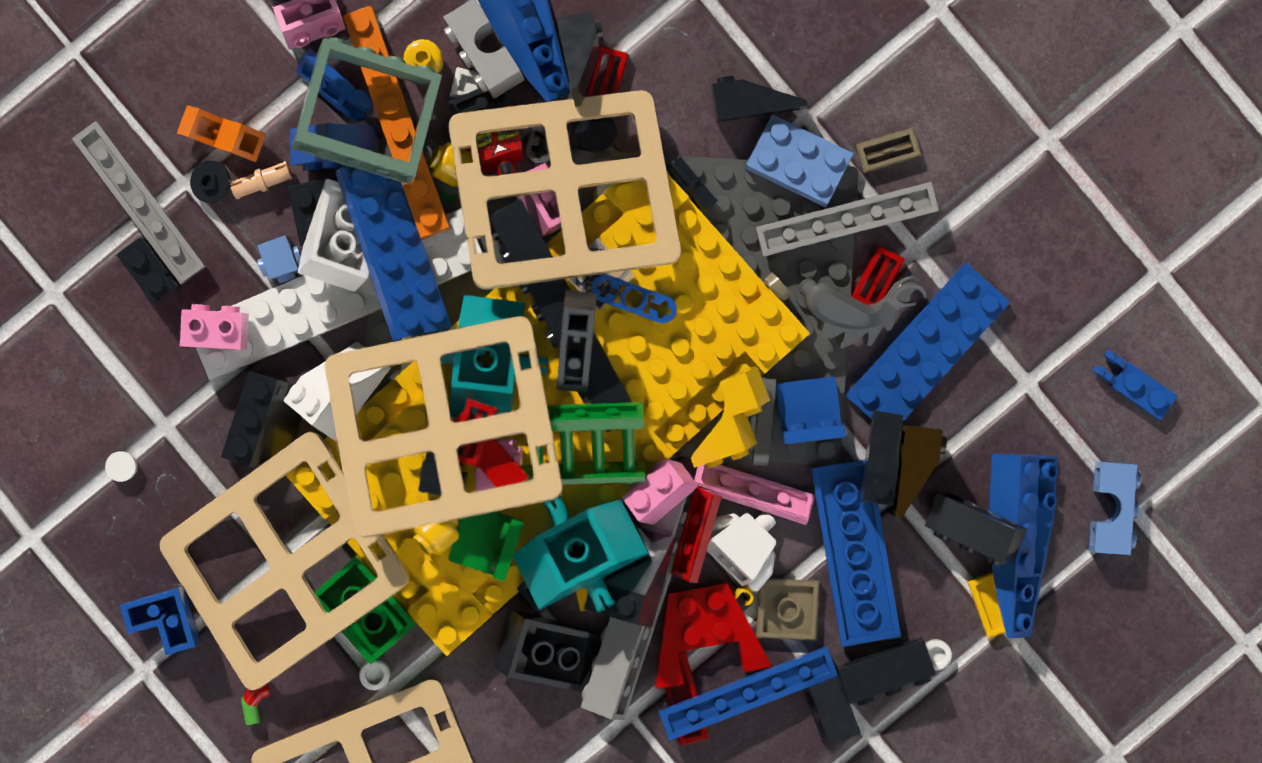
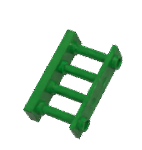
M643 402L547 405L552 432H560L562 463L558 465L562 485L622 482L625 484H635L637 482H646L645 461H636L635 429L644 428ZM621 429L623 461L605 462L604 430ZM590 430L593 462L574 463L573 431ZM537 447L539 465L543 464V448ZM532 461L531 465H523V470L530 477L526 482L534 478Z

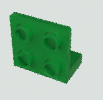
M497 511L461 518L457 529L459 538L452 545L448 560L491 574L494 579L505 582L525 521Z

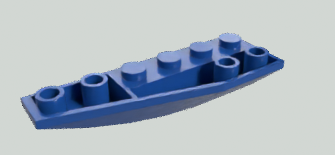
M478 0L500 41L544 100L549 102L569 95L571 91L548 0Z
M992 454L989 511L1028 528L1015 562L1004 563L1002 566L992 564L999 608L1007 638L1031 637L1055 517L1058 456Z

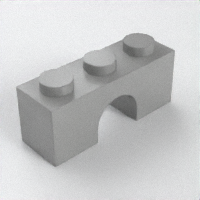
M470 0L444 16L448 25L444 29L445 33L453 45L457 42L460 44L463 51L459 55L468 69L473 66L477 71L478 75L474 79L483 93L489 91L493 99L524 81L520 69L505 46L494 53H484L479 50L482 40L494 33V30L476 0Z

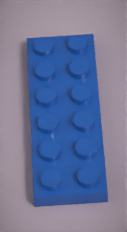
M349 166L339 168L335 174L393 342L448 331L452 326L402 183Z
M964 262L844 396L870 419H872L874 410L903 415L904 421L1007 307L1010 301L967 262Z
M865 459L810 468L841 647L901 637L879 504L859 500Z

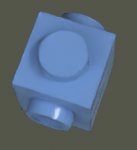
M285 235L257 245L261 255V259L257 261L263 277L268 275L269 280H278L279 284L296 279L295 273L298 272L301 251L298 246L293 247L290 237Z

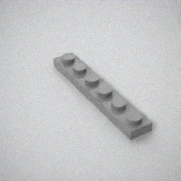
M95 121L72 138L180 284L183 285L207 267L99 122Z
M932 182L758 226L755 229L762 256L765 257L938 212L939 209Z

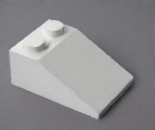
M327 179L303 245L297 273L355 292L367 280L369 270L339 183Z
M356 342L340 353L365 347ZM324 362L302 375L297 383L291 387L283 401L312 426L336 441L337 436ZM388 366L351 375L350 383L356 414L391 367Z

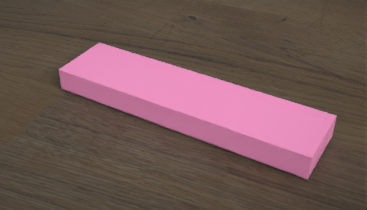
M705 464L698 466L694 478L698 487L722 496L721 498L804 525L809 520L815 497L814 494L723 465L709 469L706 468Z

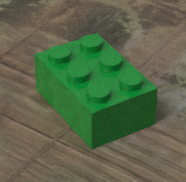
M356 555L314 593L325 611L330 613L377 579V575L359 555ZM393 595L341 632L371 665L417 623L407 613V609Z

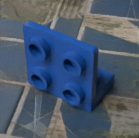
M835 377L776 384L783 444L846 437L845 425L841 424Z

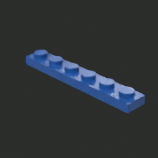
M825 646L661 709L658 713L668 739L673 740L838 676L829 649Z

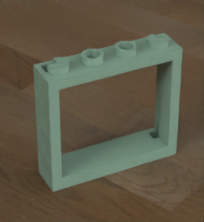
M323 38L291 149L410 185L416 176L442 75L435 73V70L428 66L420 65L415 67L406 64V61L399 57L389 56L387 58L377 55L376 51L367 47H359L358 49L349 46L344 40L339 38ZM328 56L428 87L408 162L308 132Z

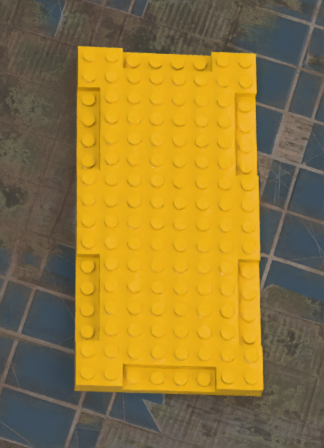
M668 173L667 177L681 248L680 257L675 263L670 265L630 270L635 276L629 283L670 297L676 304V315L670 322L658 323L606 304L600 311L595 307L593 332L632 403L643 402L644 428L635 429L636 461H645V477L651 473V468L656 463L671 458L675 452L724 410V395L719 383L720 381L756 366L762 376L810 334L694 205L689 196ZM643 180L613 183L601 196L581 212L587 248L597 238L609 250L656 242L647 186ZM562 230L546 243L552 257L565 254ZM565 279L571 291L580 292L568 279ZM516 285L495 288L484 297L525 302L523 317L528 319L532 325L537 356L549 357L548 365L539 364L540 368L548 369L547 377L542 376L547 405L591 404L589 401L583 403L577 391L556 390L560 347L553 348L545 334L551 331L545 320L539 323L531 306L536 303L530 293L524 295L520 286ZM630 290L625 295V302L631 308L639 307L643 301L642 294L637 290ZM648 294V302L642 310L643 313L648 314V308L658 311L657 317L662 318L664 314H670L671 309L667 308L668 302L663 300L661 305L652 303L651 301L654 296ZM619 295V296H616V298L613 300V302H616V303L619 304V303H620V295ZM457 321L448 331L458 329L459 321ZM485 351V355L478 358L479 362L484 364L483 368L485 369L488 368L489 364H494L495 358L490 356V351ZM529 352L522 353V355H529ZM413 361L357 412L356 417L361 441L366 442L428 428L429 420L417 362ZM441 363L450 408L453 368L450 364ZM517 381L515 382L512 412L519 410V406H521ZM613 429L608 433L604 430L605 462L623 461L621 429ZM590 430L573 431L574 463L593 462ZM555 431L552 434L557 461L560 464L562 463L560 432ZM520 433L496 438L497 440L518 441V447L523 448V463L520 466L523 469V465H531V455L526 434ZM328 436L324 441L342 470L338 442ZM542 446L543 464L550 463L547 446ZM426 453L377 462L366 467L372 508L375 512L440 499L441 495L418 492L422 462L425 460ZM303 462L286 475L325 520L327 519L331 525L340 519V513L307 462ZM328 462L320 467L329 481L336 476ZM464 463L463 471L468 472L465 492H476V467ZM623 482L562 485L561 496L570 516L574 517L590 508L619 499L623 500L622 498L629 492L628 489L632 484H625ZM551 500L552 503H553V505H554V507H555V509H557V506H556L554 500ZM543 502L497 511L525 521L515 552L535 536L555 526ZM414 528L384 534V538L393 552L395 551L409 575L407 585L394 594V596L446 656L519 592L517 587L524 582L514 558L512 559L506 580L503 582L494 579L491 574L449 561L448 557L452 546L441 555L433 553L427 555L413 539L415 536ZM354 538L349 540L347 543L378 577L375 568L357 540ZM378 541L371 545L379 561L387 556Z

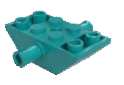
M464 295L458 329L518 316L523 317L525 302ZM508 343L447 354L441 358L442 364H450L453 368L450 394L451 417L457 418L464 411L468 399L499 409L497 415L512 412L516 376L511 349ZM485 351H490V356L495 358L494 364H489L488 368L485 369L483 368L484 364L479 362L478 358L479 356H484ZM522 353L518 354L521 370L531 369L530 356L522 355ZM538 357L539 364L548 365L549 357ZM540 368L541 376L547 377L548 369ZM473 407L472 411L475 415L477 414L478 408ZM485 411L483 418L487 417L489 412Z
M561 494L558 498L554 499L557 509H555L551 500L544 501L543 505L546 507L555 526L535 536L513 555L538 609L541 610L581 588L587 589L597 612L606 609L601 597H603L608 608L615 604V601L612 599L603 581L605 576L649 554L622 500L619 499L590 508L574 517L570 516ZM579 546L582 550L585 549L581 558H572L575 554L574 548Z

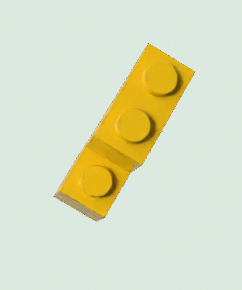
M757 366L731 375L719 382L725 403L723 416L693 453L691 460L694 468L704 464L707 469L724 463L722 458L731 456L732 460L749 455L748 449L757 444L748 417L761 412V406L770 401Z

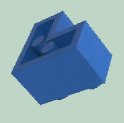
M324 123L311 125L308 128L310 133L376 152L375 126ZM297 128L290 129L291 165L303 166V171H321V166L323 169L340 168V163L291 149Z
M183 586L128 601L120 605L127 633L131 634L158 626L166 655L201 644L189 598Z

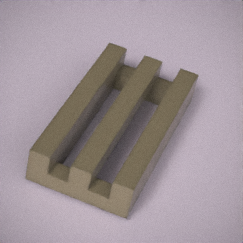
M913 127L855 145L863 174L922 156ZM905 136L910 138V141L868 154L864 152L865 148ZM910 147L913 148L912 153L868 165L867 160Z

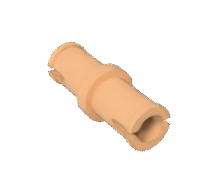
M284 161L264 170L258 168L254 170V174L231 181L230 185L232 186L231 190L234 197L240 199L243 196L260 190L262 192L268 191L270 186L293 179L289 163Z

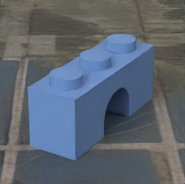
M1095 461L1093 491L1110 494L1115 501L1116 508L1110 519L1106 521H1091L1088 551L1131 555V549L1135 548L1137 535L1136 531H1133V519H1137L1139 512V503L1135 501V491L1140 488L1141 472L1137 471V465Z

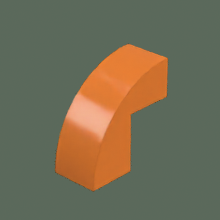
M189 105L185 109L177 131L179 135L253 162L257 161L266 136L265 133L244 124L223 119Z

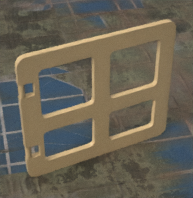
M639 90L584 97L582 105L579 107H575L573 99L458 113L451 117L449 121L451 146L472 276L478 288L487 290L670 265L679 259L681 254L680 242L654 100L650 93ZM622 115L634 117L641 153L639 157L583 165L573 163L566 127L569 122ZM537 126L545 130L550 168L491 177L482 175L476 143V136L478 134ZM471 148L473 163L462 164L460 149ZM643 180L647 186L656 242L640 246L590 251L587 248L578 190L583 187ZM545 192L554 193L557 200L565 254L558 257L507 264L497 263L486 203L492 199ZM485 237L487 253L477 254L475 239Z
M518 316L342 352L327 358L325 362L326 379L353 530L357 535L371 537L554 500L560 496L563 486L533 329L528 319ZM508 343L511 349L521 402L520 409L459 423L452 422L441 358L447 354ZM529 352L532 368L521 370L518 354ZM413 361L417 362L428 414V428L366 442L361 441L350 383L351 375ZM520 433L526 434L534 471V478L531 481L473 493L465 492L457 452L460 446ZM547 446L550 463L539 465L536 448ZM433 452L435 454L442 492L440 499L375 512L372 508L366 467L377 462Z
M315 432L303 434L171 530L160 541V550L184 587V590L241 682L249 690H257L265 686L403 589L409 580L407 570L395 551L393 552L384 538V534L361 537L354 532L343 472L323 438ZM307 462L340 513V519L291 554L257 503V496L300 464ZM326 462H328L336 475L330 481L320 468ZM235 512L239 515L270 567L265 574L222 604L218 601L188 553V546ZM354 538L375 568L378 577L374 582L330 613L326 612L306 581L305 572ZM377 541L387 555L380 561L371 548V545ZM284 589L306 622V629L262 661L257 662L237 632L235 622L276 592Z
M428 679L256 750L251 759L252 763H283L331 742L339 741L349 763H373L362 737V730L414 708L423 707L426 710L440 747L437 751L407 763H474L443 686L435 679ZM444 711L450 727L441 731L435 714Z

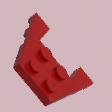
M728 583L667 594L661 647L658 655L657 676L654 683L656 689L683 684L678 653L737 642L743 672L771 667L770 661Z

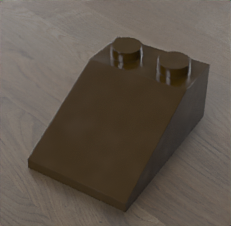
M902 425L898 476L893 506L889 508L890 515L900 518L904 516L938 464L940 454H945L947 437L942 436L943 430Z

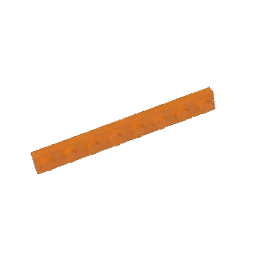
M371 5L343 15L355 48L367 47L376 51L377 55L387 58L390 56ZM361 66L392 158L408 162L416 129L398 78ZM422 149L415 178L410 185L402 183L420 238L424 240L451 230Z

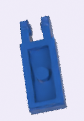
M311 48L303 54L296 69V73L308 84L310 83L317 54ZM326 63L318 93L336 109L341 110L347 117L354 120V122L364 121L367 111L373 105L372 99L363 90H355V87L345 77L341 76Z
M1107 350L1103 356L1121 370L1114 377L1104 367L1096 365L1093 372L1108 382L1112 389L1155 419L1161 421L1177 398V395L1132 363L1124 361L1113 352Z

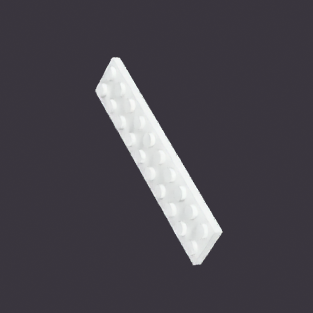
M462 208L446 215L451 230L422 240L437 286L472 271ZM475 239L477 254L483 253L478 239ZM368 273L367 280L355 292L303 275L232 305L240 307V313L249 314L247 350L198 347L196 349L207 376L212 381L382 308L370 273Z

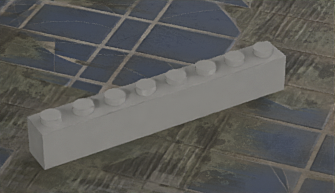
M694 491L654 525L643 522L638 523L641 529L676 538L653 627L635 625L610 617L608 625L601 634L602 644L599 653L592 662V674L589 683L582 692L583 702L581 708L611 720H625L669 586L672 566Z

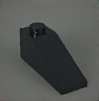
M592 11L557 18L575 107L582 105L600 56L599 41L604 40L601 22H594Z
M734 76L717 78V83L711 86L716 123L805 110L807 107V100L743 79L735 80Z
M566 290L556 390L587 392L597 293Z
M873 410L859 500L893 506L898 476L903 415Z

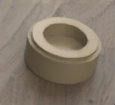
M772 272L764 279V284L782 302L792 295Z

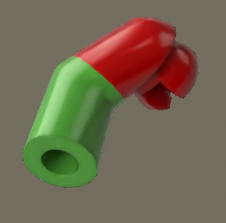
M268 684L257 690L247 689L242 696L241 704L245 725L260 722L257 705L262 698H267L270 695Z

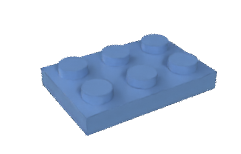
M772 114L745 169L827 208L853 153Z

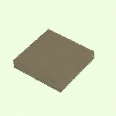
M769 578L758 591L756 637L817 641L820 581Z

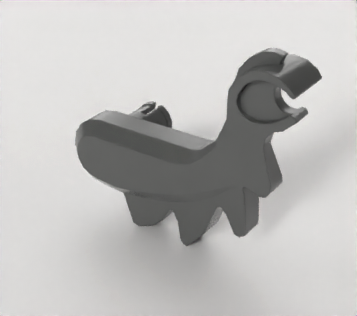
M914 276L905 277L897 281L882 300L870 305L862 303L829 284H817L811 278L803 280L799 285L800 294L806 297L807 309L819 318L816 333L822 338L827 339L838 336L836 344L841 349L854 344L862 336V341L868 346H872L882 326L887 331L892 330L896 312L900 308L911 307L916 304L910 299V294L914 290L926 298L925 290L917 284L920 280Z

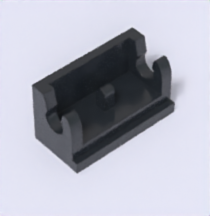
M840 676L803 689L822 743L833 745L861 733Z

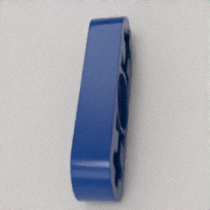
M600 275L594 279L591 285V292L597 293V300L655 322L667 323L676 315V304L670 297L610 275ZM605 279L611 281L610 287L619 290V284L625 285L626 287L620 294V303L613 302L616 295L607 293L605 297H601L600 290L596 288L597 284L604 283ZM630 290H637L642 294L643 301L639 307L631 308L626 304L625 295ZM648 294L654 296L651 301L652 303L661 305L663 300L668 302L667 308L671 309L670 314H664L662 318L657 317L658 311L648 308V314L643 313L642 310L648 302Z

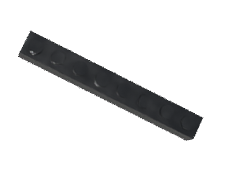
M521 199L489 216L492 222L490 224L491 235L495 242L500 239L502 240L506 248L502 255L507 263L552 257ZM560 279L519 285L524 295L529 293L532 295L536 304L531 306L539 323L545 320L551 331L545 334L554 349L560 347L566 290L571 291L566 280ZM593 332L587 392H578L583 403L589 401L591 404L632 403Z

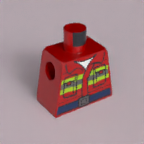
M519 129L482 133L476 136L482 173L496 170L498 175L517 173L514 164L522 160V144Z

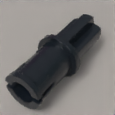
M679 156L667 166L668 170L683 186V191L685 193L688 192L699 205L703 213L718 201L701 181L702 176L698 177L682 157Z

